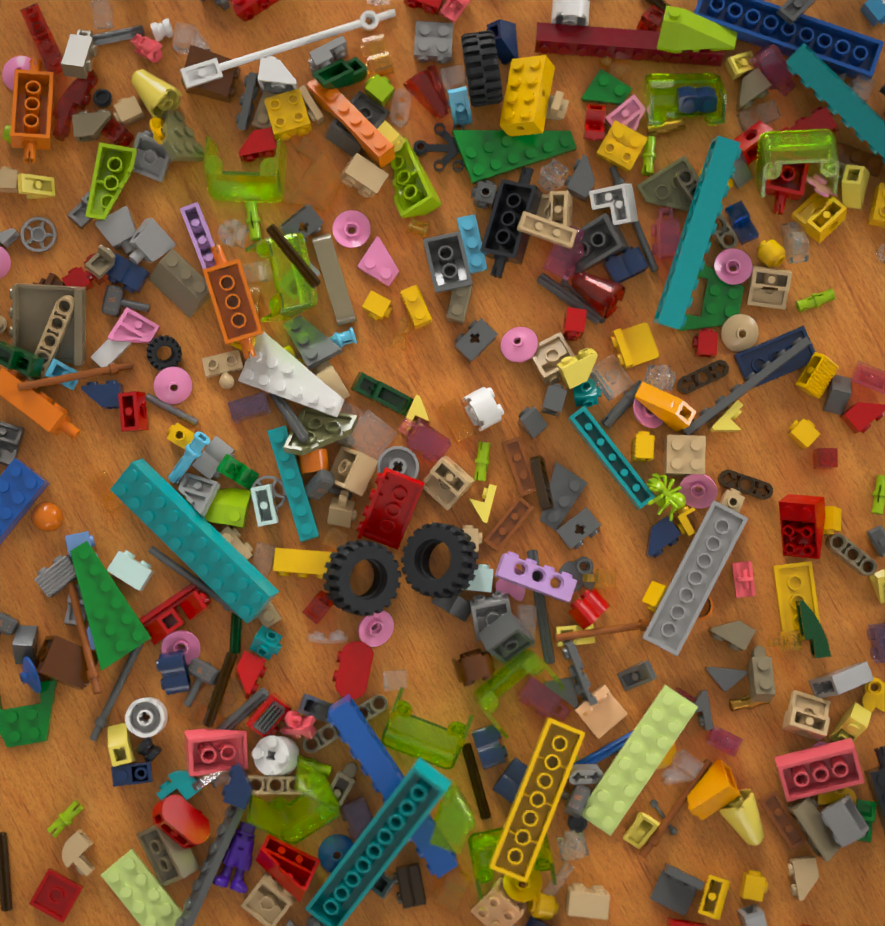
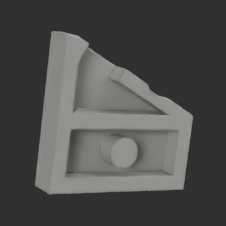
M186 472L178 490L202 517H205L221 485L217 481Z

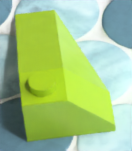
M666 5L657 50L672 53H682V50L699 52L700 49H710L711 51L734 50L737 32L686 9Z
M405 137L406 142L399 151L395 152V159L391 161L394 179L392 180L393 186H395L394 202L402 218L427 215L442 205L435 188L408 139Z
M99 142L85 217L105 221L134 169L137 149Z
M233 487L219 489L204 518L210 523L245 529L251 491ZM181 495L190 504V502L183 495Z

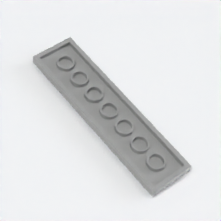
M715 500L712 501L642 636L643 639L678 656L748 520L747 517Z

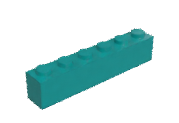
M585 406L568 418V422L637 510H640L650 500L655 498V495L649 490L648 486Z
M285 425L268 430V436L300 542L303 543L319 538V530L309 497L306 494L296 454L284 453L283 446L289 436L288 428Z

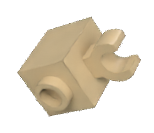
M341 490L339 498H332L329 507L328 524L350 528L351 522L356 520L357 510L354 509L355 502L348 500L349 491Z

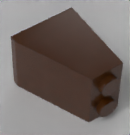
M190 45L185 67L217 58L219 64L232 59ZM237 66L222 71V78L186 89L183 79H181L186 93L230 103L231 97H234L236 93V86L234 85L236 79L240 77L241 68Z
M56 635L46 636L34 663L38 675L69 687L83 690L84 687L88 686L90 680L87 678L86 672L88 669L82 646ZM91 650L96 667L98 662L97 654Z

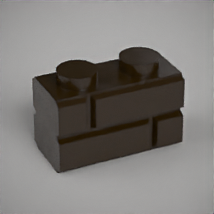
M419 863L397 866L396 872L393 873L395 884H399L400 892H397L398 904H402L403 909L425 905L426 896Z

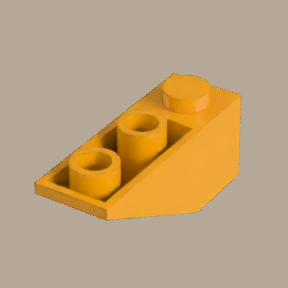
M645 382L641 383L634 396L675 432L689 427L696 414V411L682 399Z

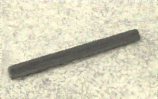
M537 550L527 551L528 559L536 561V565L540 566ZM534 571L532 578L536 582L540 580V574ZM533 591L544 663L553 664L555 663L545 595Z

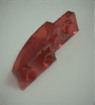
M38 3L20 10L47 71L54 72V75L63 72L61 66L62 53Z
M93 69L88 73L87 79L77 78L59 99L52 113L54 118L58 120L53 131V136L56 140L64 142L65 137H68L70 134L72 115L77 114V108L84 110L85 106L90 103V93L98 82L97 74Z

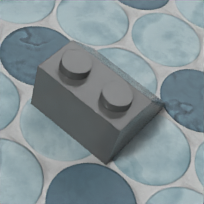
M509 611L502 614L496 621L487 625L478 633L487 652L503 664L508 663L536 643L519 619Z

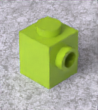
M378 74L374 78L370 77L365 84L366 94L382 107L395 94V88L390 85L391 82L385 76L381 77Z

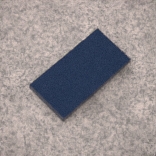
M799 327L733 355L744 381L747 382L745 378L751 373L755 372L757 374L762 370L760 367L770 360L772 363L776 360V355L783 349L788 351L792 348L791 343L799 337L803 339L807 336L810 340L805 327ZM812 343L755 387L807 366L815 353Z

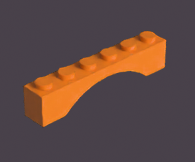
M315 78L307 83L308 92L314 102L321 109L336 117L351 132L368 157L380 169L395 159L394 146L336 88H323Z

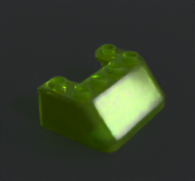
M675 73L648 74L645 76V114L649 125L662 126V124L666 123L667 117L675 119L679 116H687L688 118L703 116L704 120L712 126L725 123L727 93L718 74ZM683 86L694 88L709 86L714 88L718 98L716 111L712 113H702L699 111L693 113L680 112L676 103L677 88Z

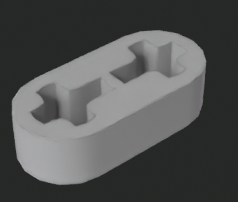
M575 764L572 766L568 780L574 785L596 784L603 777V772L597 764Z

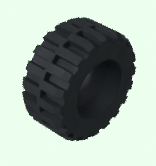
M486 30L464 34L461 36L471 106L479 107L501 103L503 101L494 33Z
M432 523L423 525L422 529L417 528L413 532L414 536H409L407 539L408 544L402 550L404 552V557H401V563H404L402 572L407 575L405 580L408 584H412L413 590L420 592L424 596L435 598L458 596L462 593L461 589L466 590L470 586L469 581L474 580L476 576L474 571L478 570L476 559H479L478 553L474 551L476 549L475 543L470 541L471 537L468 533H464V530L452 525ZM445 543L450 551L451 563L447 572L441 578L436 579L430 571L429 558L437 545Z
M364 540L349 541L345 545L337 547L338 552H332L329 556L331 561L326 562L325 568H327V572L323 573V579H326V583L323 584L324 589L329 591L327 596L329 600L334 601L333 605L342 609V611L359 616H372L374 613L379 614L384 610L383 607L388 608L392 604L390 600L396 598V589L400 588L401 584L398 582V578L401 577V571H397L399 563L397 560H393L394 554L391 551H387V548L383 545ZM362 560H368L374 571L373 584L365 594L357 596L352 591L350 575L357 563Z

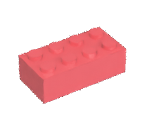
M851 738L774 757L787 802L865 783L856 748Z

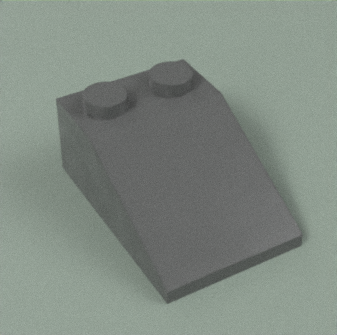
M361 91L350 101L376 129L390 114V111ZM335 118L330 124L325 138L352 157L356 153L360 154L364 149L351 132Z
M604 213L577 231L571 249L563 246L560 247L574 274L578 275L605 262L608 257L618 255L628 248L629 245L619 226L613 225L612 215Z
M460 231L423 239L435 294L473 285Z

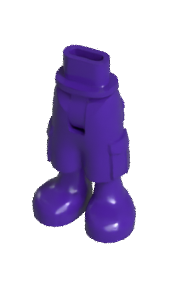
M241 821L240 827L236 829V833L222 859L225 866L222 872L214 877L212 884L228 888L230 875L235 866L237 869L230 889L240 893L247 892L248 887L244 883V872L250 870L253 860L252 852L255 842L254 837H256L254 834L256 825Z

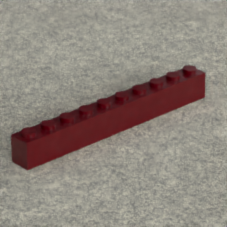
M537 22L535 52L543 54L551 53L721 67L725 55V50L711 51L710 49H700L699 52L682 50V53L657 50L660 36L658 31Z

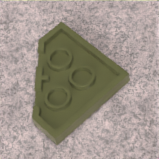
M167 110L164 112L163 119L165 123L162 125V134L165 135V138L162 140V145L171 160L203 161L206 158L203 152L204 149L196 141L192 129L186 125L182 113L178 110Z
M684 155L637 185L636 188L646 203L689 212L691 203H689L684 193L676 184L675 177L684 168L692 170L698 180L699 177ZM682 173L680 179L682 182L688 183L689 176L686 173ZM692 189V191H691L692 197L694 196V193H695V190H696V189Z
M303 407L298 419L308 432L309 440L304 443L300 442L293 430H291L283 446L284 453L303 456L351 435L358 422L357 415L339 413L338 417H334L312 408Z

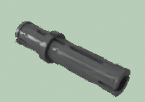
M638 380L628 392L626 391L622 399L600 421L607 429L610 430L613 424L634 403V396L642 383L641 380Z

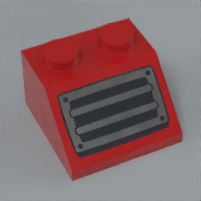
M272 693L245 725L263 738L268 735L273 736L279 729L277 725L281 720L285 722L286 714L292 707L276 693Z

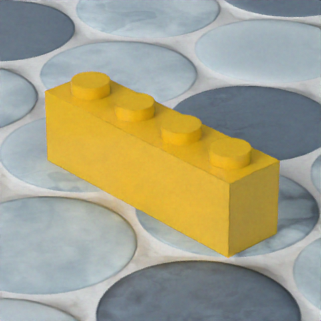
M275 548L273 571L278 572V576H289V573H297V577L308 578L309 574H314L316 578L323 579V573L327 572L325 564L331 561L329 556L332 552Z

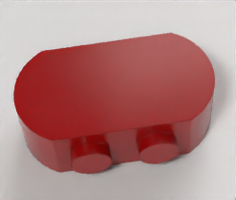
M362 641L350 642L343 647L342 651H338L336 662L340 664L339 669L334 671L332 681L336 682L335 688L342 697L350 694L352 699H357L366 693L374 652L368 644Z
M171 795L157 802L152 810L154 825L184 849L197 846L205 842L209 837V820L200 810L195 809L180 795Z

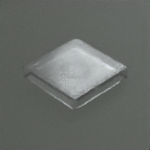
M613 354L595 364L590 373V376L608 401H611L635 385Z
M366 410L357 422L353 433L347 436L345 441L359 452L378 461L379 456L387 449L397 435V432L370 410Z

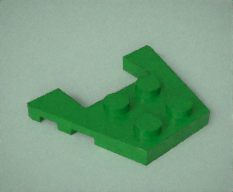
M704 265L702 272L699 271L697 276L699 279L707 280L700 317L685 314L687 316L684 327L677 331L722 327L729 317L739 314L744 286L740 284L731 285L721 281L714 269Z
M56 681L40 682L41 703L3 710L0 696V735L7 748L48 740L52 717L51 712L57 687Z

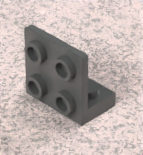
M665 863L650 895V899L685 916L697 889L702 890L705 883L701 879Z

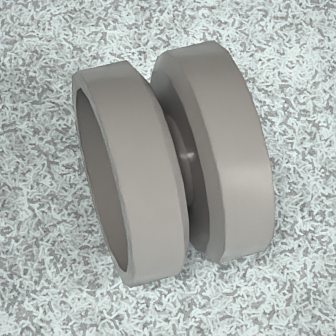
M393 446L386 449L379 456L377 473H383L385 467L395 471V467L400 465L402 471L399 473L417 479L419 461L410 449L402 446Z

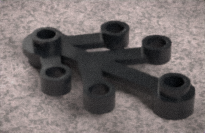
M437 123L434 126L435 134L441 136L448 144H427L423 140H418L414 143L413 150L418 157H423L428 152H448L441 160L434 162V170L442 172L445 166L459 154V150L454 138L445 130V125ZM456 123L453 126V130L456 127H461L464 130V126L461 123ZM437 127H442V128H443V131H442V132H438V131L436 130V128H437ZM418 145H423V146H424V149H423V150H419V149L417 148V146H418ZM462 159L454 161L452 164L453 171L456 173L463 171L464 163ZM441 163L443 167L438 169L436 164ZM455 164H460L462 167L456 169L454 166Z

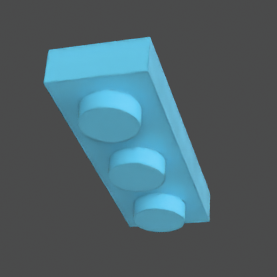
M475 214L457 218L470 274L486 271L488 268L485 255L480 251L482 242Z

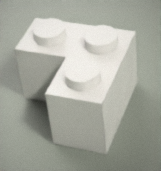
M632 183L589 191L592 210L610 208L613 225L638 221Z

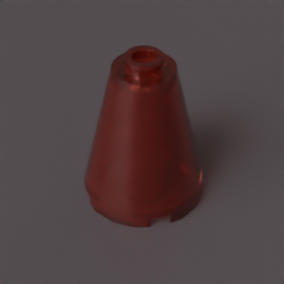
M435 64L427 67L428 69L417 73L403 83V86L434 118L439 117L441 119L449 114L448 109H450V105Z
M583 271L576 273L571 280L573 289L600 317L605 319L609 318L618 307L615 305L618 300L622 302L626 288L621 284Z

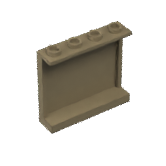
M24 283L13 285L9 293L10 300H12V307L10 308V319H12L10 337L13 338V346L35 354L55 303L61 297L70 295L74 297V313L55 359L62 363H74V366L85 364L86 287ZM62 301L63 308L69 310L70 304L67 301ZM55 318V324L62 327L61 319ZM48 335V341L51 344H55V338ZM41 353V358L44 361H48L47 354Z

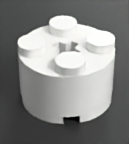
M553 0L551 23L588 26L589 0Z
M482 387L462 398L463 402H467L468 406L465 407V410L474 426H480L479 431H483L501 421V416L504 414L501 405L496 404L494 400L495 394L490 387L487 389Z
M145 697L134 701L129 706L125 715V723L129 731L142 738L160 733L165 728L168 720V712L165 705L159 699L153 697ZM146 714H150L151 717L148 721L143 719V716Z
M266 736L257 743L252 751L255 765L264 775H287L298 764L299 749L296 743L288 737Z

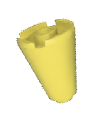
M144 69L133 73L131 83L152 117H163V113L167 110H176L181 103L179 97H182V94L177 88Z
M740 789V796L719 809V813L748 845L756 846L763 841L762 839L765 835L755 796L750 789Z

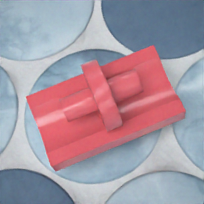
M447 0L439 13L453 23H456L471 0Z
M136 34L131 40V43L136 47L134 52L152 63L160 61L162 58V45L146 36L142 37L140 34Z
M752 561L731 563L735 597L756 596Z
M295 710L289 711L285 717L287 726L281 728L280 732L283 735H291L293 739H299L303 735L306 739H312L317 732L313 726L316 719L314 716H300Z

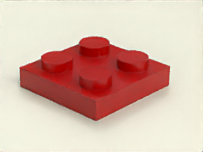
M49 868L29 905L64 923L84 887Z

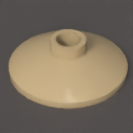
M735 314L729 317L722 326V341L732 351L742 352L747 350L757 341L758 326L750 316ZM743 330L744 336L740 337L739 332Z

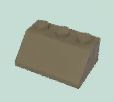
M173 248L159 261L149 278L189 318L211 298L206 280Z
M813 797L795 800L786 806L808 839V843L817 857L828 862L842 846L840 843H836L832 836L833 831L823 822L822 814L817 810L818 804Z
M153 825L136 834L162 887L181 880L200 869L191 848H182L157 826Z

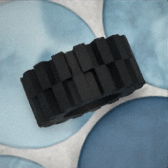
M159 335L157 338L154 337L152 342L148 343L146 356L150 364L157 370L177 367L178 362H181V347L174 338L168 335ZM162 346H167L171 349V356L167 360H161L157 357V350Z

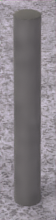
M149 393L147 394L146 401L197 426L199 419L161 401Z

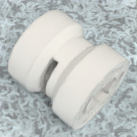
M168 18L162 20L161 24L156 22L150 24L157 42L161 41L165 36L168 38L174 37Z

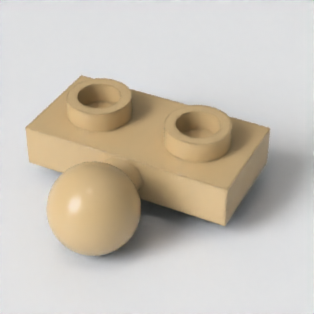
M239 350L202 358L206 378L221 375L219 384L223 389H230L234 385V378L229 373L243 370Z

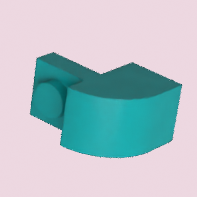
M177 770L168 775L172 782L170 783L168 780L159 787L161 791L157 795L162 800L175 789H178L187 801L204 788V785L197 776H189L187 770Z

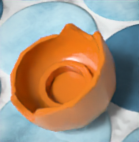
M40 502L33 508L31 513L32 523L42 531H55L62 524V510L51 502Z

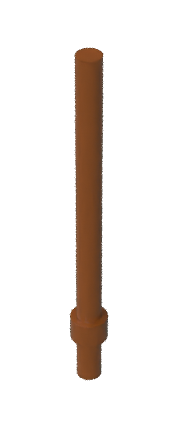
M132 362L122 364L111 363L106 367L18 383L17 387L19 391L105 374L115 375L121 371L133 369Z
M69 582L67 587L88 669L86 672L87 678L91 681L93 694L101 693L98 680L100 676L98 669L95 668L75 582Z
M640 619L638 622L554 634L553 638L555 642L632 630L645 631L651 620Z
M707 758L653 835L648 838V842L639 853L644 859L652 848L658 845L660 837L686 802L688 794L712 765V762Z

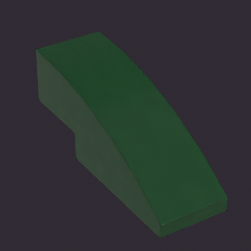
M357 57L346 62L342 58L313 72L312 76L323 88H341L365 80L368 68Z
M0 341V365L7 369L16 370L27 377L40 376L44 363L43 358Z
M363 372L358 373L350 389L404 416L413 401V398L381 381H377Z
M795 601L801 640H809L811 658L831 657L829 643L819 620L804 601Z

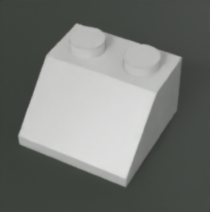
M273 56L260 59L258 82L262 92L265 90L281 94L298 89L295 78L280 60Z

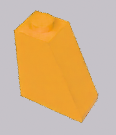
M720 758L716 760L687 796L689 811L692 815H697L701 820H704L740 796L731 768Z

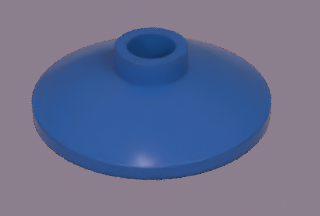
M23 657L22 673L19 674L20 680L23 684L27 683L31 690L38 694L41 692V683L37 670L29 657Z
M341 834L327 837L321 843L318 851L321 866L326 871L332 873L354 842L349 837ZM340 852L341 857L335 858L334 853Z

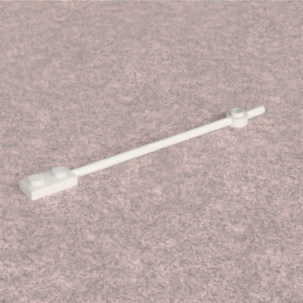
M392 9L376 14L368 10L363 12L357 21L220 64L217 58L182 68L180 73L185 87L188 89L222 78V71L267 56L360 27L366 31H372L376 28L379 21L395 17L396 12ZM365 19H369L371 24H367Z

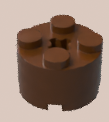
M479 648L460 654V659L458 660L455 657L452 659L458 681L463 683L464 686L472 685L475 683L474 680L480 678L488 680L494 677L493 673L496 669L492 656L487 652L486 648L483 652Z

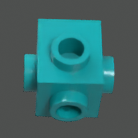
M588 378L586 382L573 387L576 407L599 405L598 397H602L601 385L597 386L596 379Z
M262 625L249 649L270 660L273 654L277 655L282 647L280 641L283 636Z

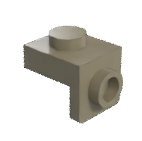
M100 245L98 252L85 264V268L95 277L101 279L115 265L116 256L110 248Z

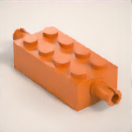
M35 58L29 62L30 70L15 69L10 131L11 147L24 148L23 161L29 164V157L31 164L36 162V149H51L54 72L41 71L42 61L37 59L35 65Z
M217 245L219 254L216 247L213 246L210 249L215 265L203 269V274L225 344L238 342L241 344L245 359L250 358L248 350L251 357H255L257 355L251 339L264 334L242 261L240 258L227 261L223 245Z
M3 367L0 369V395L48 432L58 436L63 431L71 439L77 438L81 430L69 422L71 417L67 415L69 413L68 410L56 402L52 404L54 400L42 391L38 393L39 388L19 391L17 384L28 381L26 379L22 381L24 377L14 370H6Z

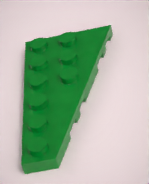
M504 130L452 131L471 185L577 149L571 131H543L542 134L509 136Z
M85 541L71 550L70 554L100 670L102 671L151 639V637L88 541Z

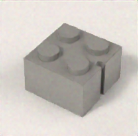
M849 794L830 803L821 812L823 822L826 826H830L833 831L832 836L837 844L840 843L842 848L862 838L869 830L868 825Z

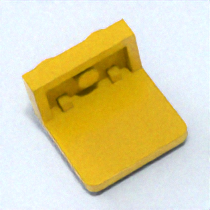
M299 89L267 97L264 100L276 140L286 141L291 136L297 134L298 136H303L312 130Z
M646 322L621 330V328L613 330L610 340L612 346L617 349V360L624 370L659 357L655 341Z

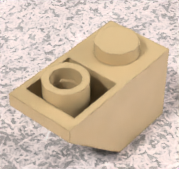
M812 855L788 859L787 872L792 877L793 884H790L791 894L799 901L804 900L819 878L816 857Z

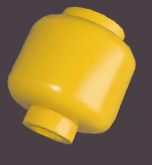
M774 239L767 242L764 240L757 247L759 250L757 258L768 268L778 267L786 258L785 249Z
M540 892L536 898L528 901V911L531 912L534 918L550 920L558 912V903H556L553 895Z

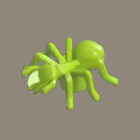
M654 473L652 474L654 478L647 480L649 490L659 493L648 502V505L656 502L661 507L657 515H661L662 511L671 505L672 510L669 512V521H673L674 512L686 505L685 496L678 492L682 487L679 486L671 489L675 479H669L666 475Z

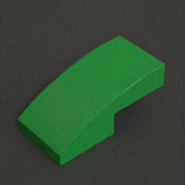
M228 454L224 456L216 469L250 490L260 475Z
M857 799L856 807L868 825L869 830L862 838L856 841L870 843L872 839L873 822H875L876 802Z

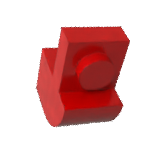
M586 104L583 139L602 141L604 139L605 106Z

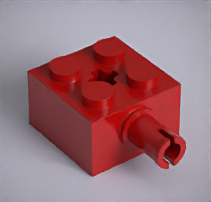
M775 151L771 153L768 158L761 193L775 197L772 213L776 214L778 212V215H783L786 199L799 201L803 196L810 159Z

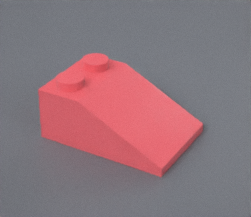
M204 728L184 731L185 760L189 776L230 771L232 765L235 766L238 762L243 764L244 769H248L246 731Z

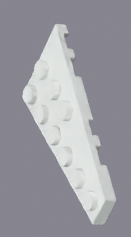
M264 332V334L258 335L254 346L257 356L251 357L249 353L250 358L246 360L238 381L328 415L338 417L344 399L267 333Z

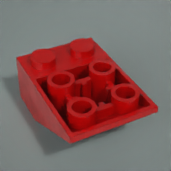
M786 495L779 501L783 556L820 559L826 516L824 497Z

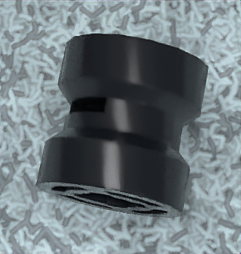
M147 737L139 744L135 751L139 755H143L146 762H152L162 749L159 746H155L153 740Z

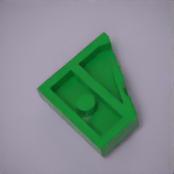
M600 69L581 97V101H595L600 104L611 103L612 105L620 106L624 103L632 88Z

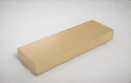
M526 211L522 212L517 227L518 231L568 249L572 248L578 231Z

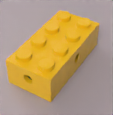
M546 55L516 58L511 61L499 124L509 136L542 134L544 131L555 66Z

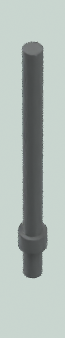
M616 165L610 167L609 170L614 179V186L625 184ZM639 220L631 222L651 271L659 270Z
M154 546L149 549L148 552L219 602L226 611H231L237 615L207 584Z
M143 644L131 651L100 717L98 716L94 723L96 725L89 738L90 740L96 742L102 729L106 727L108 723L107 718Z

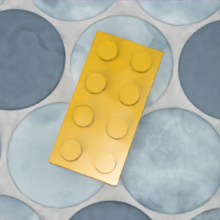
M812 561L772 566L783 643L802 641L795 601H804L820 622Z

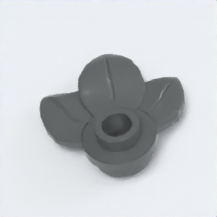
M580 557L575 562L568 561L559 570V574L566 572L573 575L572 578L577 580L574 592L583 586L592 590L596 584L593 562L588 557ZM581 563H586L587 568L585 570L580 568Z

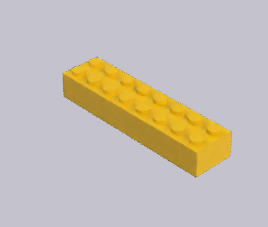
M546 718L489 862V868L527 883L585 732L554 719Z

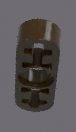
M717 360L680 378L676 388L681 394H689L724 377L729 371V366L725 361ZM717 364L720 367L723 366V374H721L720 372H716L713 374L715 378L712 379V374L710 371L715 370L717 368ZM698 373H706L708 380L700 382L697 378ZM694 380L695 383L688 387L689 390L681 388L683 381L688 383Z
M538 455L530 458L539 505L544 511L553 508L554 504L543 457Z
M724 470L718 476V482L722 487L738 490L743 494L760 500L768 499L773 494L771 484L732 470ZM730 474L729 478L736 480L738 476L739 479L736 482V487L733 486L735 482L729 481L726 484L725 479H723V476ZM743 479L750 482L749 490L741 488L740 483ZM755 483H757V488L765 486L768 494L762 496V492L754 490V493H752Z

